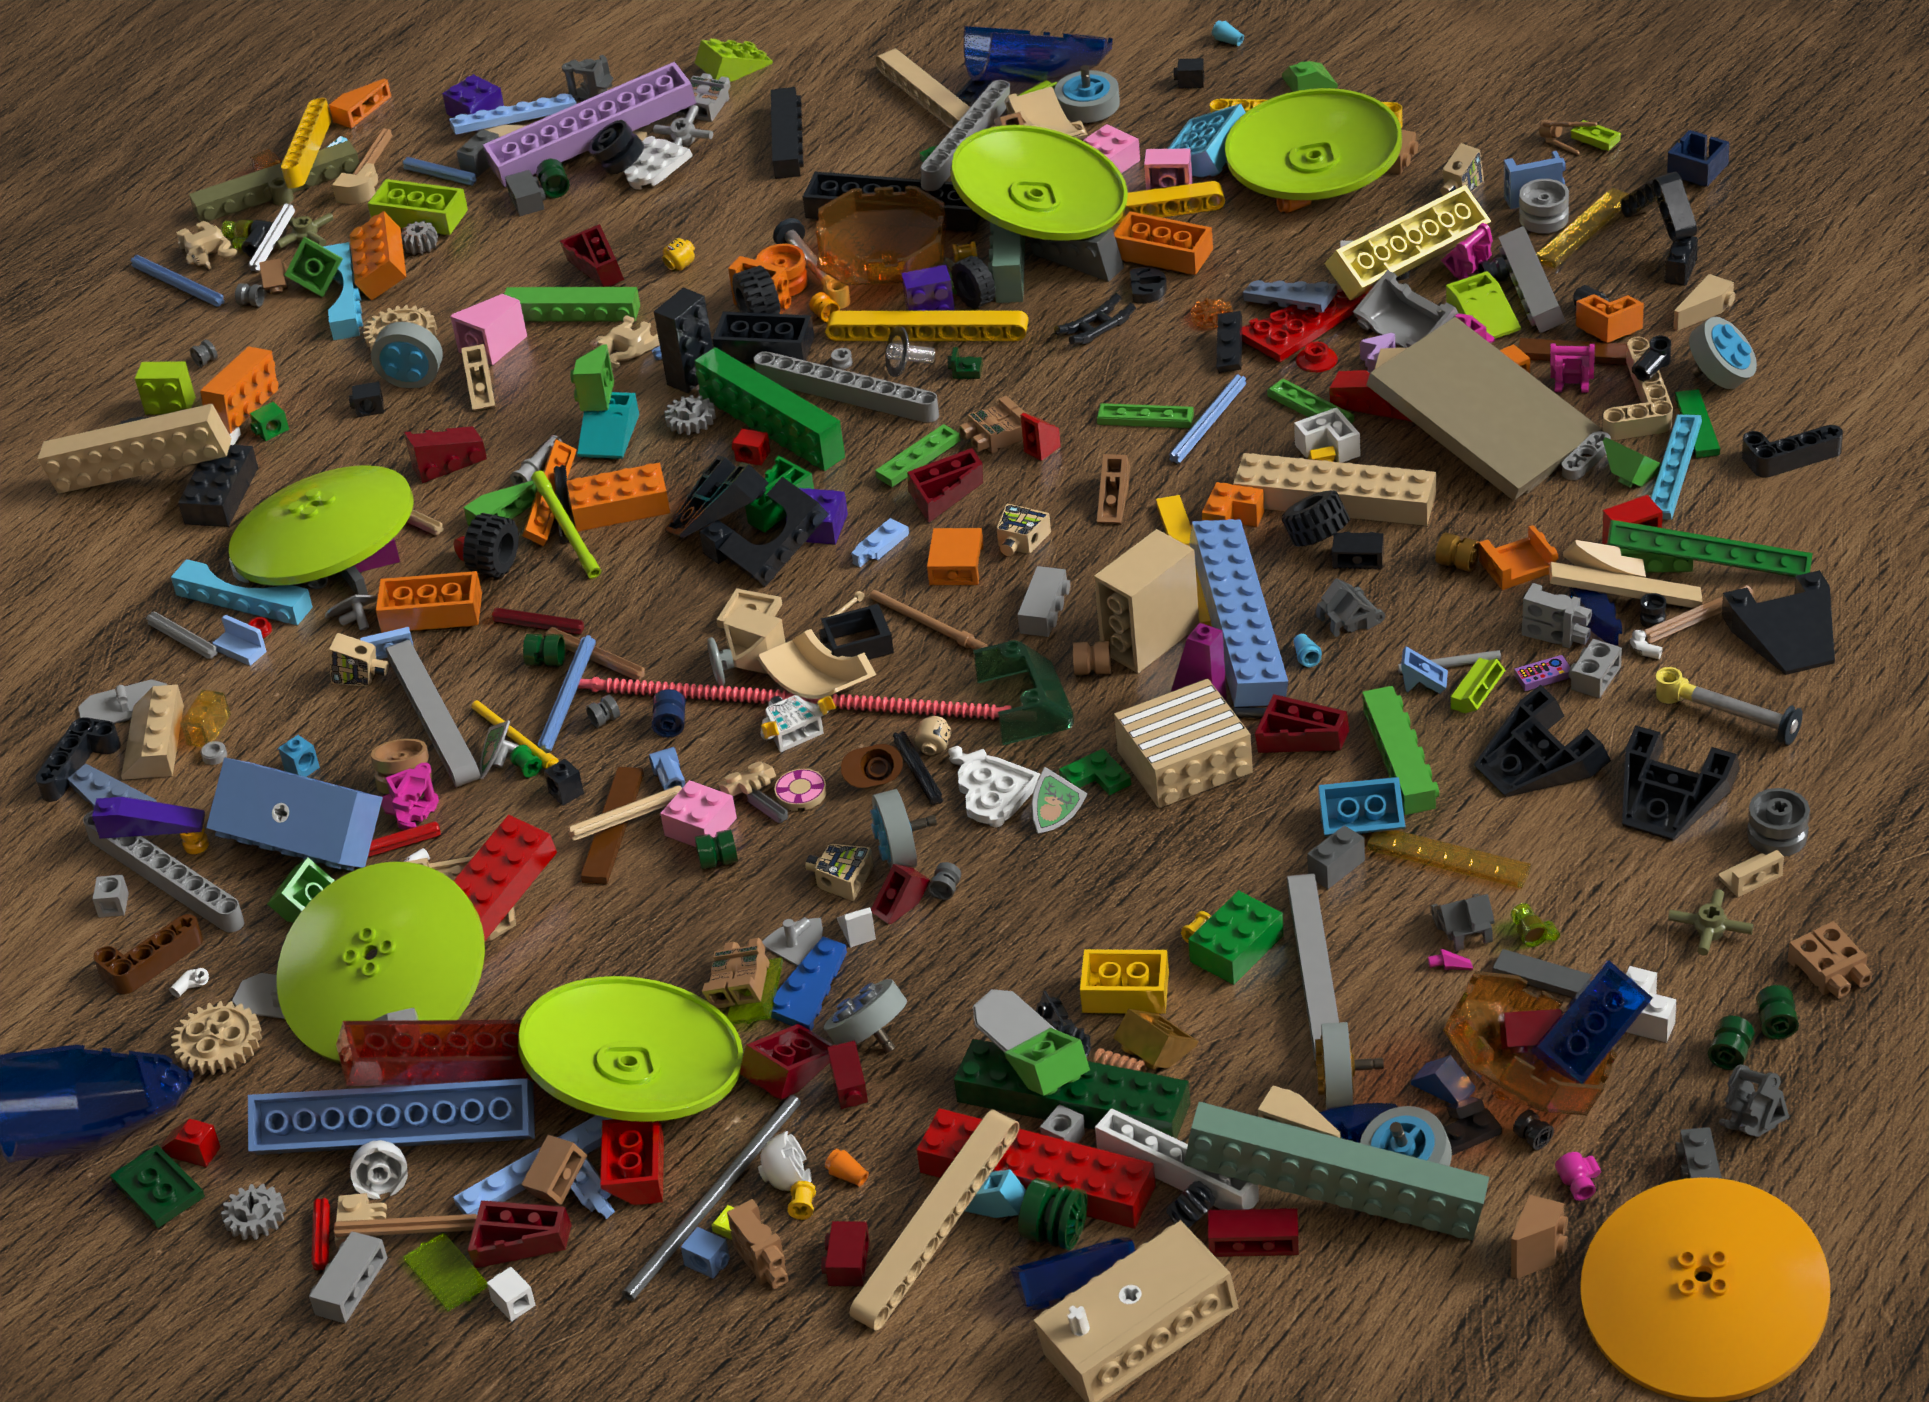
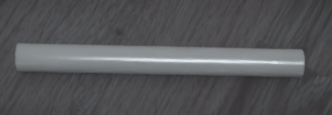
M1500 650L1431 659V661L1443 668L1475 664L1478 658L1486 660L1497 658L1499 661L1501 660ZM1398 664L1399 674H1403L1401 664Z

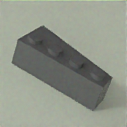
M1108 229L1096 236L1079 240L1056 241L1028 237L1034 255L1108 282L1124 268L1113 229Z

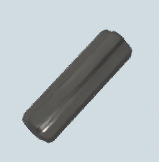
M752 789V793L747 795L749 803L776 822L783 823L784 820L788 819V811L761 791Z

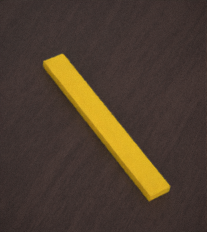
M1180 495L1156 499V506L1166 534L1190 546L1191 525ZM1196 569L1199 623L1212 627Z

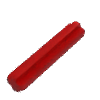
M434 821L373 839L368 857L441 835L439 825Z
M326 1198L316 1199L313 1202L311 1264L316 1271L320 1269L325 1270L329 1259L330 1204Z

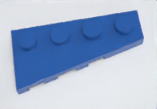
M823 936L763 1007L764 1014L791 1026L800 1024L812 1031L815 1017L819 1016L822 1009L823 999L825 996H828L831 989L832 979L837 976L846 956V945Z

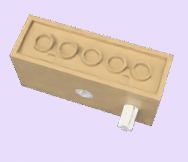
M1180 1220L1173 1226L1164 1229L1160 1235L1148 1243L1139 1246L1136 1251L1126 1258L1118 1260L1111 1268L1099 1276L1093 1277L1077 1291L1068 1294L1052 1308L1044 1310L1034 1319V1324L1044 1355L1085 1402H1103L1239 1307L1231 1273Z

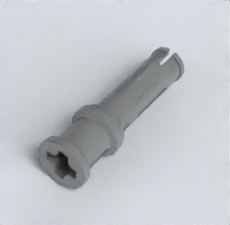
M552 435L531 459H525L521 463V468L512 472L510 479L514 485L531 481L532 474L536 471H541V467L547 462L553 442L558 436Z

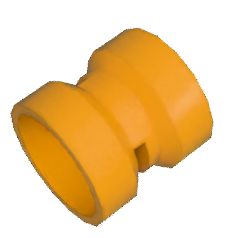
M824 292L815 294L809 303L811 311L817 314L824 322H828L829 315L832 312L840 311L838 303Z
M204 824L202 832L179 833L183 848L189 854L201 853L209 846Z

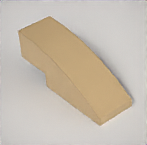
M1575 540L1563 552V556L1579 567L1646 577L1643 559L1621 556L1620 547Z

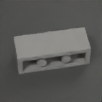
M1037 566L1018 612L1020 634L1049 637L1052 627L1057 625L1058 612L1063 609L1064 596L1068 595L1070 591V580H1067L1066 569Z
M351 1231L346 1241L341 1243L333 1261L326 1266L318 1284L314 1285L311 1289L309 1298L315 1315L346 1324L387 1260L382 1239Z

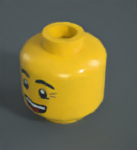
M676 238L663 248L662 261L670 270L681 271L694 261L695 255L693 251L695 248L689 240L684 241L681 238Z

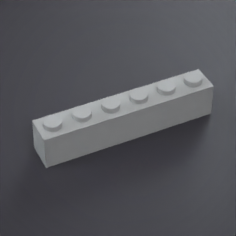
M1522 226L1500 236L1499 240L1502 246L1498 247L1505 260L1507 270L1510 273L1509 275L1514 286H1516L1515 289L1525 312L1528 313L1527 317L1531 326L1537 325L1539 332L1543 333L1565 323L1566 320L1525 227Z

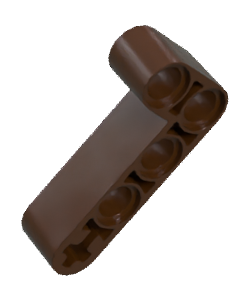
M186 914L176 918L124 955L112 946H105L99 948L94 953L93 958L99 976L106 984L120 994H130L199 947L203 942V936L197 918L194 915Z

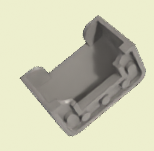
M1389 270L1383 274L1353 311L1358 319L1357 324L1364 330L1371 329L1380 335L1394 333L1395 344L1402 348L1410 347L1454 318L1456 314H1459L1456 308L1446 302L1445 305L1441 304L1438 306L1413 292L1406 283L1404 285L1399 284L1396 280L1397 275Z

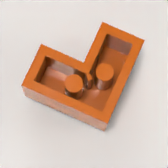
M1595 294L1576 301V326L1586 333L1601 339L1603 342H1613L1618 338L1631 335L1633 332L1643 329L1644 303L1628 295L1612 302Z
M1216 482L1202 511V521L1233 519L1241 520L1242 525L1258 527L1264 514L1263 489Z

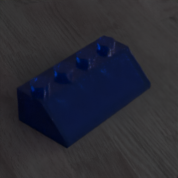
M1608 960L1599 966L1562 1011V1015L1530 1051L1552 1070L1583 1085L1653 997Z
M1122 1236L1011 1267L1010 1270L1023 1305L1026 1307L1032 1306V1310H1039L1050 1306L1049 1301L1060 1298L1062 1301L1068 1294L1077 1291L1093 1277L1099 1276L1111 1268L1118 1260L1126 1258L1136 1250L1133 1240Z

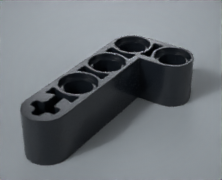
M1826 425L1773 442H1769L1761 432L1749 431L1743 435L1742 459L1756 476L1762 478L1772 477L1839 456L1842 452L1843 430L1837 425Z
M82 717L76 719L70 725L36 774V782L44 801L53 802L59 800L70 786L67 778L80 769L93 752L112 754L120 749L121 742L113 722Z

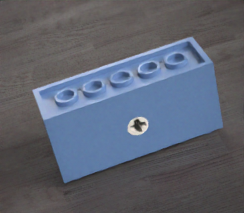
M224 757L206 828L215 830V836L231 838L237 840V842L257 845L259 848L280 851L281 854L302 857L304 860L309 858L315 863H324L329 867L354 871L355 867L363 868L366 865L383 797L259 764Z

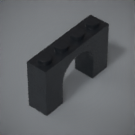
M781 477L766 494L778 508L787 514V522L782 533L775 540L767 544L755 545L734 531L719 548L720 552L731 563L764 587L774 579L782 567L829 515L816 500L784 477Z

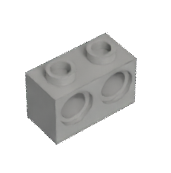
M1592 639L1588 647L1582 649L1577 663H1573L1570 667L1571 690L1600 698L1621 668L1622 647Z

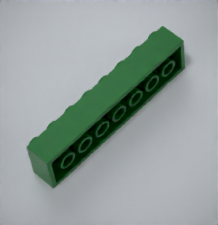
M716 347L695 360L699 394L703 399L708 398L710 403L732 415L735 419L747 424L750 428L768 433V437L780 446L787 448L795 455L802 457L823 471H826L845 458L841 424L837 418Z

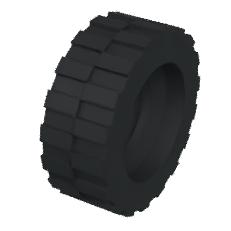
M969 256L952 266L951 278L953 286L963 303L975 309L993 300L996 291L995 283L991 272L981 259H978L976 256Z

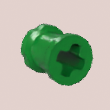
M519 745L511 752L510 761L515 766L521 768V772L525 777L530 778L541 771L542 760L537 756H533L531 749L527 745Z

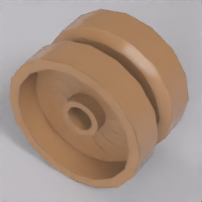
M397 739L383 743L373 749L371 761L372 767L376 771L374 778L377 790L384 794H390L386 777L409 768L415 769L420 763H427L429 758L427 745L418 739Z

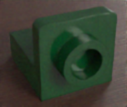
M953 347L952 355H948V369H952L953 379H980L983 367L982 357H959L958 347Z

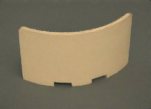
M1052 87L1017 96L1015 93L1008 95L1004 100L1009 114L1021 112L1024 125L1047 128L1073 137L1085 133V130L1079 131L1069 122Z
M812 629L803 632L792 641L760 653L757 656L766 672L780 686L795 695L808 699H820L831 696L876 675L865 653L855 657H836L831 654L832 651L818 640Z

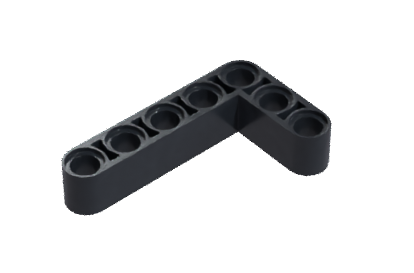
M1677 172L1651 179L1623 197L1620 201L1622 213L1626 218L1649 212L1659 206L1667 233L1673 242L1697 234V225L1681 177Z

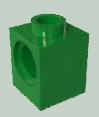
M274 402L249 413L252 421L250 423L251 430L256 436L259 435L265 441L289 430L285 411Z

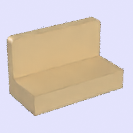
M1778 850L1767 855L1763 853L1758 854L1719 873V880L1737 897H1740L1783 876L1784 856Z

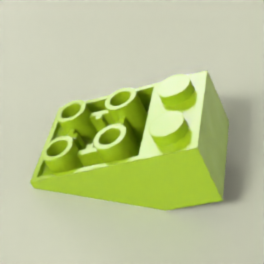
M710 39V41L701 40L695 64L707 74H710L715 80H719L722 76L728 77L729 81H735L771 65L773 61L766 56L765 52L758 50L754 43L748 41L737 43L733 40L721 42L717 39Z
M1488 271L1446 285V302L1454 306L1459 314L1473 316L1486 327V332L1492 335L1494 339L1521 330V326L1499 283Z

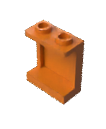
M739 256L728 268L734 305H737L732 286L733 275L761 265L773 280L779 297L780 314H783L791 305L786 268Z
M1534 525L1528 527V537L1497 548L1488 539L1479 542V562L1502 590L1548 575L1551 562L1558 560V553L1555 547L1550 546L1544 534L1539 532Z
M933 528L927 563L929 585H978V562L980 550L984 546L982 528Z

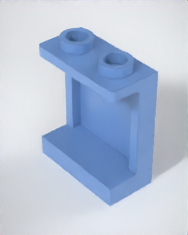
M1552 151L1551 159L1516 165L1513 158L1504 160V198L1510 209L1520 207V189L1530 181L1553 179L1565 184L1563 178V171L1566 169L1565 161L1563 158H1560L1557 151Z

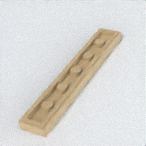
M1551 562L1549 567L1550 583L1555 585L1641 599L1649 593H1657L1665 597L1666 604L1690 608L1698 607L1703 602L1701 587Z

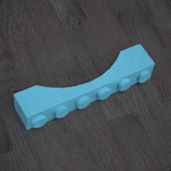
M350 243L324 246L327 250L343 258L333 278L343 286V290L335 304L328 309L333 340L360 336L359 327L363 326L359 288L355 285Z
M188 559L171 576L177 596L284 623L298 625L313 608L309 591L306 588L294 585L268 588L239 587L217 578L210 571L207 564Z

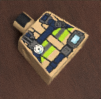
M1462 143L1458 146L1442 171L1444 185L1440 192L1443 196L1464 185L1467 186L1470 192H1473L1484 181L1479 149Z
M1006 504L997 526L998 545L1001 552L1006 556H1012L1015 551L1026 554L1031 553L1051 533L1049 513L1012 504Z
M337 633L329 648L332 684L369 686L375 674L387 675L389 662L376 659V647L371 643Z
M830 844L822 857L809 855L806 860V870L815 872L817 886L820 889L851 901L855 900L874 867L871 848Z

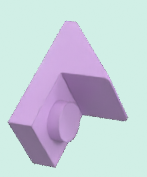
M1394 333L1360 341V358L1365 361L1368 373L1375 370L1381 348H1395Z

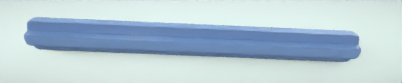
M139 255L131 258L134 268L216 307H220L225 302L222 294Z
M1239 374L1234 376L1170 452L1171 462L1178 464L1185 458L1246 385V378Z
M589 635L583 637L580 641L537 746L545 753L552 751L596 644L595 639Z

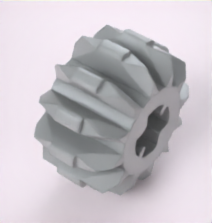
M425 221L415 222L414 224H407V227L402 228V245L406 253L412 252L413 255L417 253L423 254V252H431V249L436 247L438 235L432 223H426Z

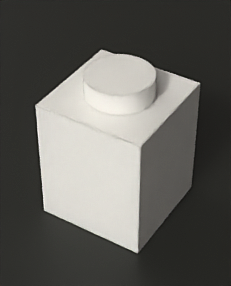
M512 1267L497 1274L487 1282L492 1302L511 1322L536 1306L531 1287Z

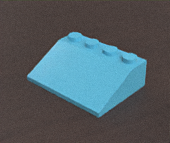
M1240 103L1189 119L1168 149H1190L1192 176L1205 177L1219 174L1227 162L1225 154L1227 135L1235 122L1246 113Z

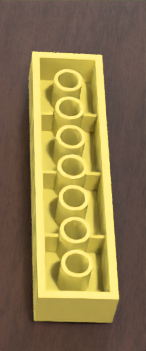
M1464 185L1336 250L1325 262V265L1351 301L1369 292L1387 270L1395 273L1398 277L1456 247L1459 242L1477 230L1478 225L1481 223L1488 225L1491 220L1467 186Z

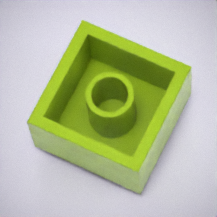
M185 361L141 362L135 382L145 415L168 414L192 408L196 397Z

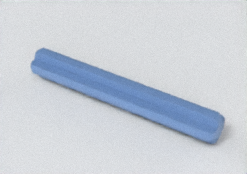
M406 157L402 163L404 164L403 168L406 170L471 186L477 181L476 174L419 159Z

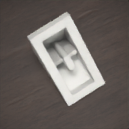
M870 907L837 917L850 947L876 939Z

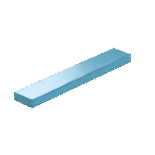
M1701 415L1676 416L1651 499L1663 511L1662 519L1672 520L1702 423Z

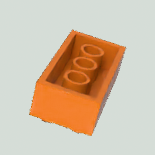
M383 211L378 215L372 216L367 223L361 227H356L352 231L350 243L355 285L372 301L406 278L401 229Z
M1129 211L1114 232L1123 261L1163 268L1165 270L1196 275L1213 251L1212 227Z
M248 346L200 390L202 404H213L229 434L250 417L249 413L259 409L278 391L272 351Z
M660 462L566 481L577 532L670 514Z
M473 571L380 579L376 614L381 633L409 627L410 631L478 625L482 599L478 573Z

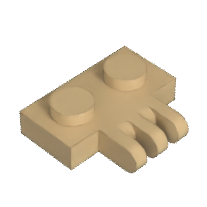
M756 762L749 765L746 771L729 774L718 785L721 792L735 796L743 792L748 795L752 793V789H761V784L764 786L771 784L770 779L776 777L772 766L764 762Z
M367 1193L338 1196L336 1222L386 1219L387 1205L385 1203L369 1204ZM335 1237L336 1247H340L347 1237Z

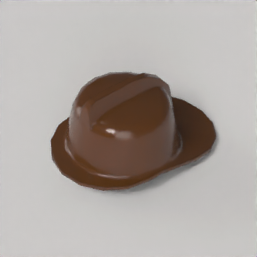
M876 744L855 749L843 758L841 774L847 783L857 788L884 785L895 780L901 773L903 767L902 756L896 748L888 744Z

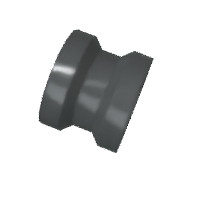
M207 339L203 340L199 346L190 348L191 357L199 367L205 366L209 360L214 361L218 358L215 347Z

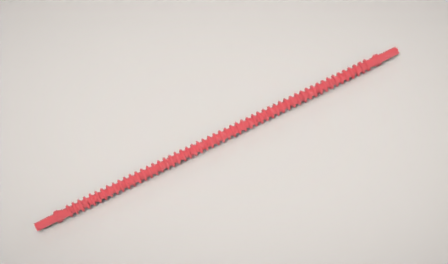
M599 677L581 679L578 688L591 689L592 692L606 690L607 693H610L613 690L615 694L618 691L624 694L627 691L629 695L632 692L635 695L641 692L643 696L646 693L652 696L653 693L656 695L661 690L671 689L684 695L685 699L688 696L691 699L697 696L699 700L702 697L705 700L711 697L712 700L718 698L719 701L725 698L726 701L733 699L736 702L739 699L740 702L747 700L748 703H751L754 700V703L761 701L762 704H765L766 701L769 703L774 696H780L785 700L795 695L791 692L788 693L787 690L781 693L779 689L776 692L773 689L767 692L765 688L762 691L759 688L753 691L750 687L747 690L744 687L738 690L736 686L733 689L730 686L724 689L723 686L717 688L716 685L710 688L709 685L703 687L702 684L696 687L695 684L689 686L688 683L682 686L681 683L675 685L674 682L668 685L667 682L661 684L660 681L654 684L653 681L647 683L646 680L640 683L639 680L633 682L632 679H629L626 682L625 679L619 681L618 678H615L612 681L611 678L603 680ZM836 693L831 696L836 708L837 706L840 709L846 707L847 710L853 707L854 710L861 708L864 711L868 708L869 711L875 709L876 712H879L882 709L883 712L889 710L890 713L897 710V713L904 711L905 714H908L911 711L912 714L918 712L919 715H922L923 712L926 715L933 713L934 716L937 713H940V716L947 714L948 717H951L952 714L955 717L962 715L963 718L969 715V718L976 716L977 719H980L983 716L984 719L991 717L994 720L997 717L1003 718L1004 721H1010L1011 718L1036 719V710L1013 709L1010 705L999 708L995 704L991 707L985 704L982 707L980 703L977 706H974V703H970V706H968L966 702L962 705L956 702L953 705L951 701L948 704H945V701H941V704H939L937 700L933 703L927 700L924 703L922 699L919 702L916 699L910 702L908 698L905 701H902L901 698L895 701L894 697L890 700L884 697L881 700L879 696L876 699H873V696H869L867 699L865 695L861 698L855 695L852 698L850 694L847 697L844 694L838 697ZM800 697L804 701H808L817 704V701L820 700Z

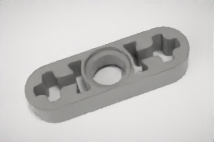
M1602 431L1590 434L1563 460L1562 476L1568 480L1582 478L1606 455L1603 440L1605 437L1611 439V436ZM1589 454V455H1592V456H1591V457H1582L1581 455Z

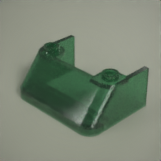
M1016 640L973 650L978 683L1027 672L1034 688L1025 691L1021 695L1022 706L998 712L1002 745L1067 730L1073 726V710L1051 660Z

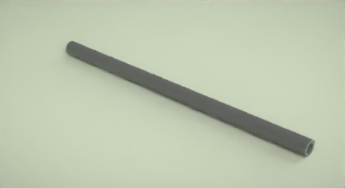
M790 1095L624 1288L622 1295L627 1300L634 1301L761 1152L766 1143L773 1138L801 1105L800 1100L796 1096Z

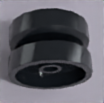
M623 120L614 121L604 127L593 138L589 146V152L596 160L601 161V166L611 175L618 174L629 168L640 157L644 149L643 141L632 132L631 127Z

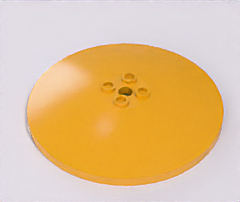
M1700 1177L1671 1181L1641 1192L1625 1202L1610 1215L1597 1231L1589 1245L1581 1272L1580 1288L1585 1320L1592 1338L1606 1359L1619 1372L1642 1387L1667 1397L1689 1402H1727L1758 1394L1784 1380L1808 1358L1823 1333L1830 1307V1278L1825 1255L1817 1238L1804 1220L1792 1208L1764 1190L1749 1184L1721 1178ZM1705 1271L1710 1273L1712 1278L1707 1282H1700L1695 1276L1699 1272Z

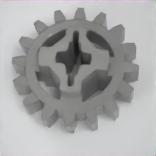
M693 395L687 398L682 396L681 401L673 400V405H667V410L664 411L667 427H670L671 431L677 430L678 434L684 431L687 432V435H690L691 432L699 433L701 428L707 430V424L713 425V419H716L714 404L710 403L708 398L703 400L701 395L697 398H694Z
M250 1184L249 1190L246 1191L239 1188V1194L237 1196L230 1194L231 1202L223 1204L225 1211H222L221 1215L226 1230L231 1231L233 1237L241 1234L242 1240H246L249 1235H252L254 1240H257L260 1233L268 1236V1229L277 1230L278 1225L276 1221H283V1213L286 1212L280 1192L276 1193L274 1187L266 1190L265 1184H261L258 1189H255L254 1185Z

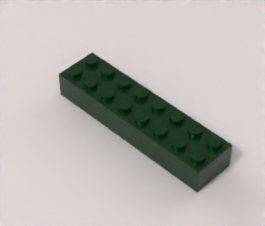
M973 1038L954 1078L956 1098L959 1103L1046 1120L1060 1104L1082 1114L1084 1128L1095 1130L1096 1125L1112 1108L1175 1139L1178 1137L1191 1104L1189 1081L1090 1061H1087L1090 1070L1082 1074L1078 1080L1060 1086L1053 1094L1041 1095L1028 1089L1006 1059L1004 1052L996 1044Z

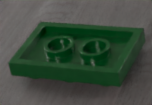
M158 1144L110 1175L113 1184L157 1229L205 1198L203 1189Z

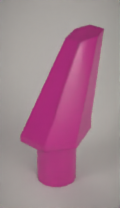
M1443 949L1440 950V955L1428 957L1430 968L1443 965L1444 970H1473L1469 959Z

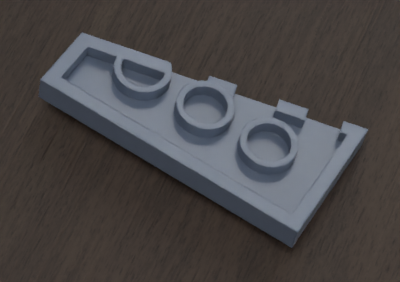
M1257 280L1248 285L1243 292L1244 301L1271 304L1275 301L1281 307L1295 304L1298 309L1307 310L1308 307H1314L1315 312L1322 313L1337 294V285L1328 284L1327 282L1313 284L1304 281L1285 283L1284 281L1264 283L1261 280Z
M84 764L67 778L70 786L86 802H89L93 809L97 798L132 797L157 802L156 799L88 764Z

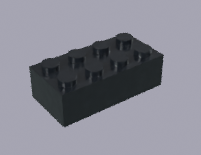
M683 287L653 312L666 383L668 386L688 394L699 385L696 376L695 360L712 350L713 343L705 296Z
M723 312L712 339L713 347L718 348L740 362L754 363L755 355L760 352H771L806 361L814 340L811 315Z
M230 445L227 457L204 461L198 464L178 502L184 525L229 527L259 468L253 446Z

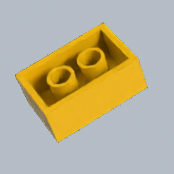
M1084 949L1080 984L1082 1013H1126L1128 1009L1166 1014L1169 979L1167 950Z

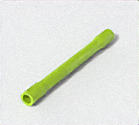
M543 471L534 472L531 476L533 483L545 499L576 552L586 574L591 579L598 577L601 574L599 565L585 546L554 493Z

